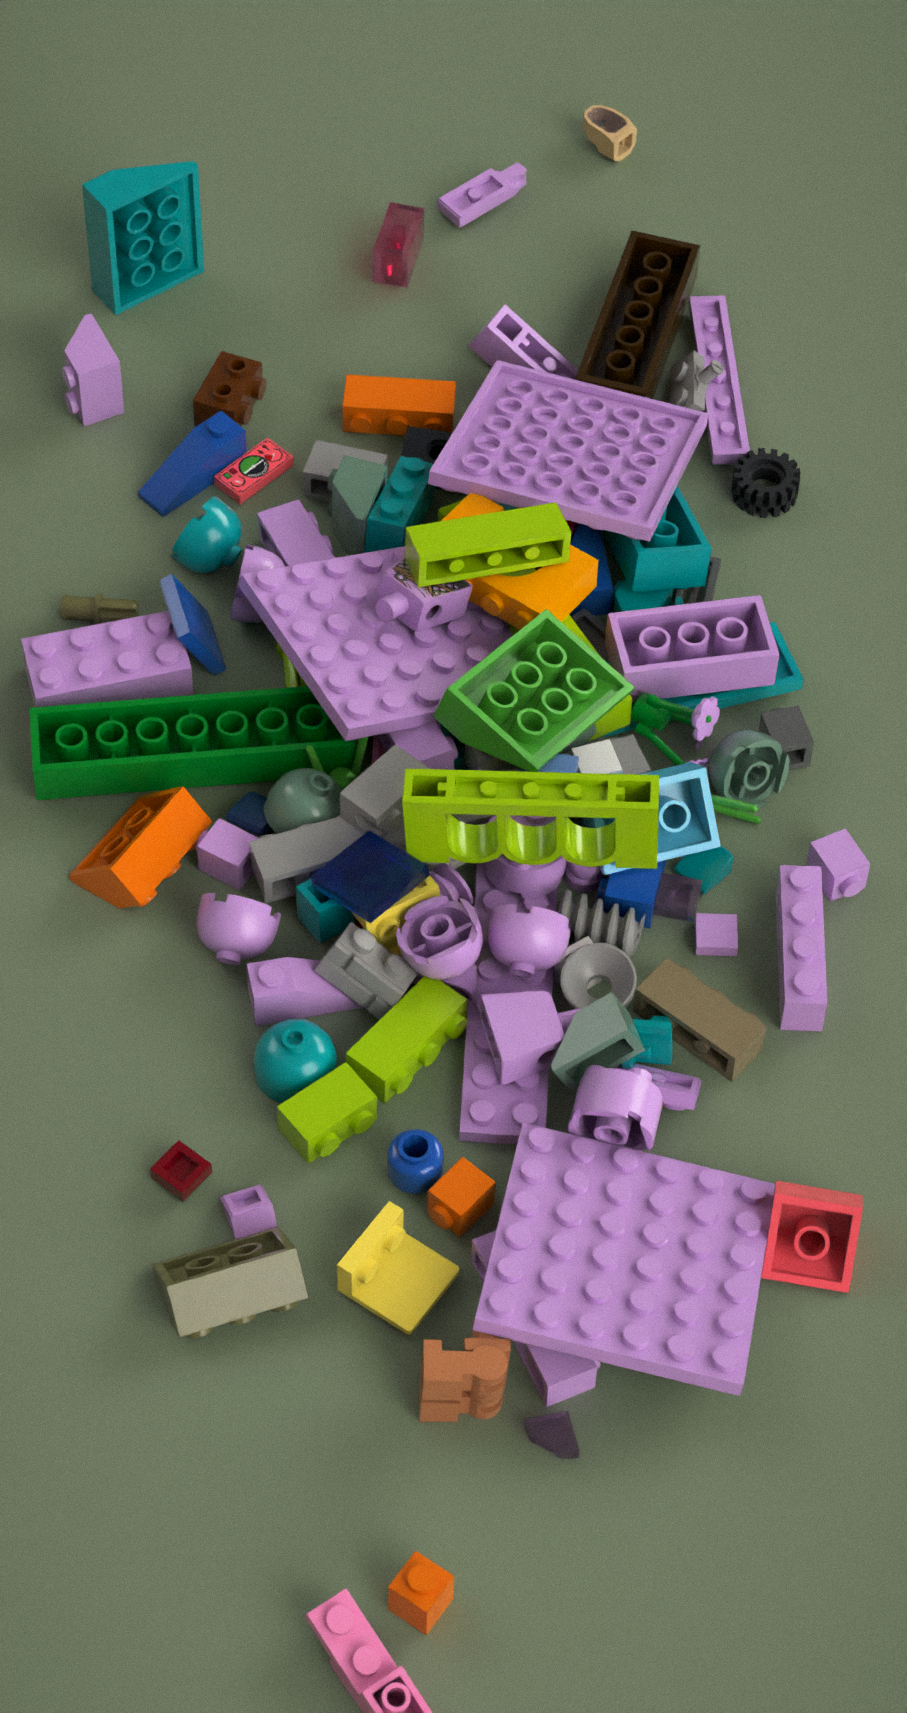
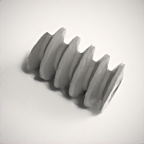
M568 889L563 895L557 912L569 919V925H571L569 939L573 934L575 942L589 936L593 943L606 942L619 949L622 947V951L630 959L638 948L646 916L644 914L639 922L635 921V908L630 907L625 916L620 917L618 903H614L608 913L603 910V899L600 898L592 908H589L586 894H583L576 904L572 903V893Z

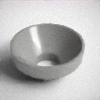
M592 943L582 946L570 954L562 967L560 984L562 993L573 1010L578 1008L581 1010L597 999L590 996L587 992L589 982L595 978H603L609 981L612 986L611 992L625 1008L628 1006L635 993L637 975L631 959L624 951L607 943Z

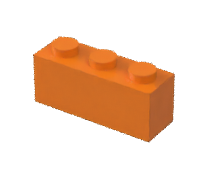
M346 374L342 406L343 432L406 436L408 426L453 432L456 407V381Z

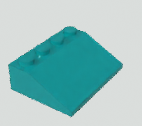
M195 161L113 169L82 184L92 291L115 315L204 272L198 164Z

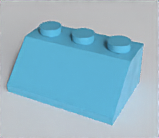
M689 762L639 774L659 775L657 862L721 847L706 767ZM582 817L583 827L587 828L604 827L615 820V818ZM615 861L599 866L604 875L631 869L615 868Z

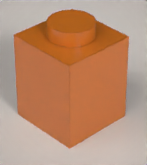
M462 1157L428 1190L427 1212L438 1227L444 1230L450 1229L457 1236L461 1237L494 1205L496 1182Z
M415 1551L388 1586V1610L427 1635L453 1600L454 1575Z

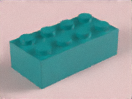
M678 485L650 542L642 539H631L619 533L601 530L632 592L675 588L688 589L689 587L705 586L712 548Z

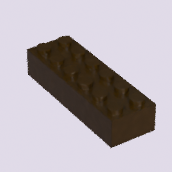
M631 231L575 380L650 399L654 398L697 278L701 245Z

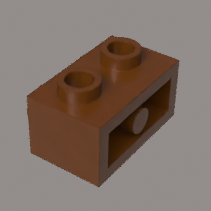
M221 351L193 399L194 426L197 427L219 411L224 412L239 426L247 425L252 415L254 403L256 400L263 398L266 390L267 381L263 378L262 362Z

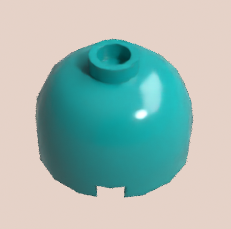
M215 496L201 507L207 513L200 515L197 519L193 517L172 548V551L175 553L171 555V558L192 572L202 574L215 572L224 564L230 568L243 551L238 546L242 537V525L237 514L229 505Z
M291 1018L277 1022L262 1034L254 1051L253 1071L258 1088L269 1099L283 1103L337 1068L338 1057L331 1037L319 1025L305 1019Z

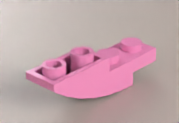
M347 1588L306 1614V1621L331 1658L329 1664L363 1713H432L402 1665L397 1667Z

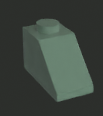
M612 992L594 1000L590 1005L574 1014L551 1063L553 1072L571 1092L578 1089L579 1082L588 1066L599 1065L605 1068H615L645 1051L630 1013Z

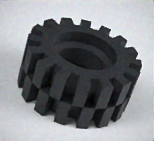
M758 448L757 455H755L753 450L747 452L746 458L744 456L738 458V463H735L731 493H733L732 498L734 502L739 501L738 507L741 510L749 507L748 514L754 516L755 512L759 511L761 512V518H767V512H771L773 517H777L780 515V509L787 513L790 511V505L794 507L798 498L801 472L800 468H797V462L794 459L788 462V454L783 452L781 456H777L778 450L771 448V454L765 453V448ZM767 479L774 481L778 485L766 487L758 485L754 481Z

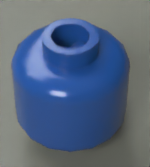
M412 1129L399 1133L390 1142L387 1151L388 1177L395 1187L406 1193L420 1194L427 1192L441 1178L444 1156L442 1145L437 1137L428 1131Z

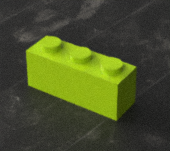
M424 976L346 1052L347 1064L372 1090L377 1099L385 1104L395 1093L401 1094L408 1088L412 1082L413 1075L423 1065L428 1067L435 1061L441 1047L450 1038L454 1040L462 1034L468 1023L467 999L441 980H434Z

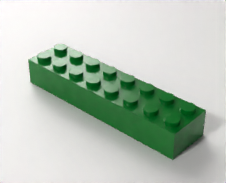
M308 686L29 708L32 771L36 800L158 791L182 786L184 788L278 781L283 774L292 770L313 768L306 751L308 745L313 746L324 772L329 775L332 770L338 767L351 769L356 753L355 739L344 740Z

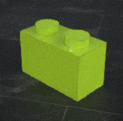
M347 1062L277 1106L278 1130L308 1164L320 1156H329L339 1147L341 1142L353 1134L364 1133L377 1119V1096Z

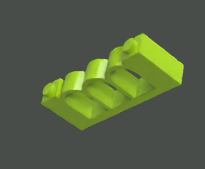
M405 768L402 806L407 862L449 863L450 857L460 862L475 864L495 860L503 854L514 862L527 865L546 864L562 856L571 863L588 867L604 866L615 861V868L657 869L659 775ZM452 814L496 815V819L487 824L472 825L458 821ZM510 815L556 817V819L547 825L533 827L514 821ZM568 817L615 818V820L604 827L587 828L574 824Z

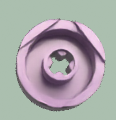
M496 815L488 823L493 822L496 819ZM510 815L514 821L533 827L547 825L556 819V817ZM502 854L497 859L486 862L485 871L490 882L498 890L509 894V891L522 894L521 898H536L546 895L558 887L565 872L567 860L560 856L555 861L546 864L527 865L514 862Z
M599 1065L588 1066L579 1082L568 1125L569 1134L638 1151L648 1149L649 1152L653 1148L663 1105L662 1093L651 1082V1073L642 1068H630L627 1071L605 1068Z

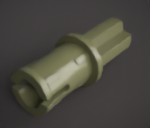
M97 594L96 597L63 595L60 604V614L64 620H93L95 624H101L102 621H117L138 617L139 604L136 600L104 598L102 594Z

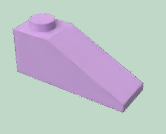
M504 305L484 325L468 345L491 367L499 360L574 380L578 372L576 367L507 305Z
M284 957L247 964L248 994L255 1026L276 1023L291 1018L299 1019L364 1007L314 971L320 960Z

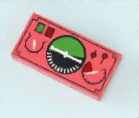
M266 438L214 476V485L241 505L294 466L293 456L272 440Z

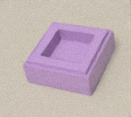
M696 913L695 955L737 956V914Z

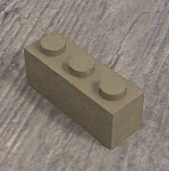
M666 958L635 989L633 1006L635 1014L644 1020H648L652 1016L668 1017L670 1022H672V1040L731 1082L763 1050L766 1026L762 1024L760 1019L753 1013L745 1012L730 1002L720 990L710 988L685 966H679Z

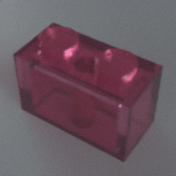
M390 202L373 248V282L408 287L424 241V208Z

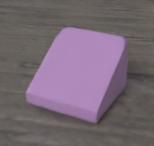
M256 1185L220 1197L235 1239L277 1227L273 1204L262 1185Z

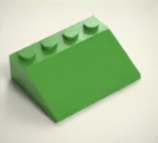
M545 609L446 689L433 717L462 743L529 772H538L626 698L635 687L552 613Z

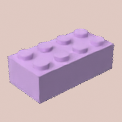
M761 595L608 613L605 647L610 665L635 687L629 694L632 697V702H636L644 692L663 699L769 686L775 683L779 651Z
M169 611L21 639L25 670L34 707L194 695L192 668L187 650L176 637Z

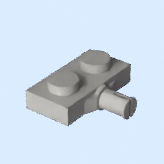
M694 350L682 360L675 362L669 372V403L703 412L705 410L707 387L712 380L723 373L722 365L718 361L713 360L705 367L704 356Z

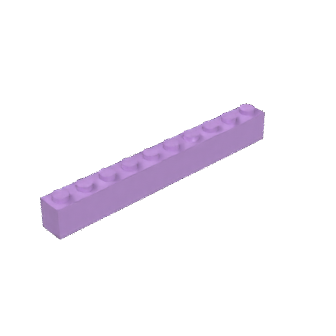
M299 499L257 513L261 543L266 550L272 551L281 558L285 566L335 558L328 536H321L319 532V526L312 511L307 512ZM440 722L376 735L386 752L396 744L430 769L454 770V760L458 758L457 748L453 739L450 736L445 737L442 733Z

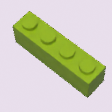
M557 502L406 527L404 557L419 588L569 562L571 530Z

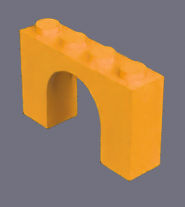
M469 493L441 521L504 511V507L482 495ZM570 545L569 562L542 566L537 571L523 576L495 574L466 579V581L473 585L469 601L483 608L488 614L497 616L513 625L517 630L522 629L545 609L562 622L597 587L599 560Z

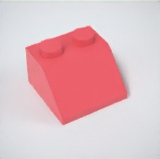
M776 1181L761 1278L849 1293L863 1211V1195Z

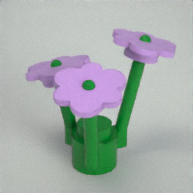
M644 692L632 709L631 720L638 723L635 732L646 737L676 766L685 764V762L653 730L655 728L660 731L663 730L670 718L695 728L692 735L695 740H698L695 749L699 750L704 737L711 735L713 725L716 724L719 718L720 710L717 707V698L715 697L703 698L695 709H691ZM704 758L703 760L699 759L696 762L694 760H691L689 762L706 767L708 765L709 759Z

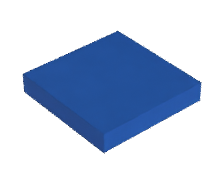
M173 574L161 579V589L177 639L211 674L217 675L225 671V662L208 611Z

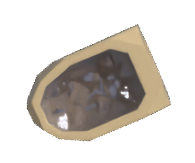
M592 105L584 111L582 127L588 140L596 145L599 153L618 162L631 153L636 144L637 128L628 117L615 109L603 105Z

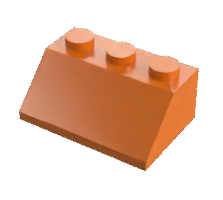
M184 786L140 795L68 877L76 885L119 909L133 906L143 907L156 896V887L162 880L169 878L178 871L181 866L179 861L187 852L195 849L199 836L213 822Z

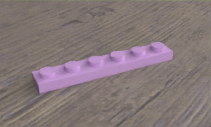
M725 295L690 296L689 313L695 351L704 356L705 367L713 360L718 361L723 367V373L710 382L705 394L704 412L709 413L707 433L712 465L738 463L739 457L744 456L746 458V454L750 449Z

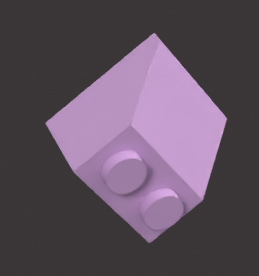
M92 313L84 315L64 350L66 366L62 367L61 370L64 382L69 390L68 393L64 394L67 408L71 414H77L83 426H87L123 414L124 403L120 361Z

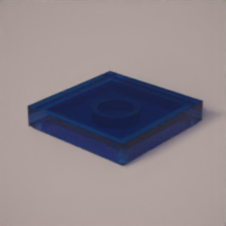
M368 830L311 875L310 878L313 888L367 922L372 923L429 877L428 865Z

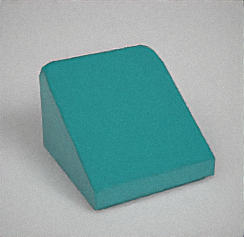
M723 846L684 855L674 868V872L701 894L705 895L731 873L733 855Z

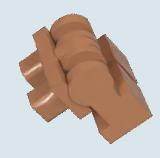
M472 1330V1338L464 1339L463 1351L442 1350V1340L424 1339L419 1378V1422H458L459 1414H470L477 1419L494 1417L502 1407L511 1352L510 1339H501L498 1336Z

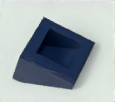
M254 791L246 793L225 816L228 822L256 835L275 833L267 823L263 811L267 797Z

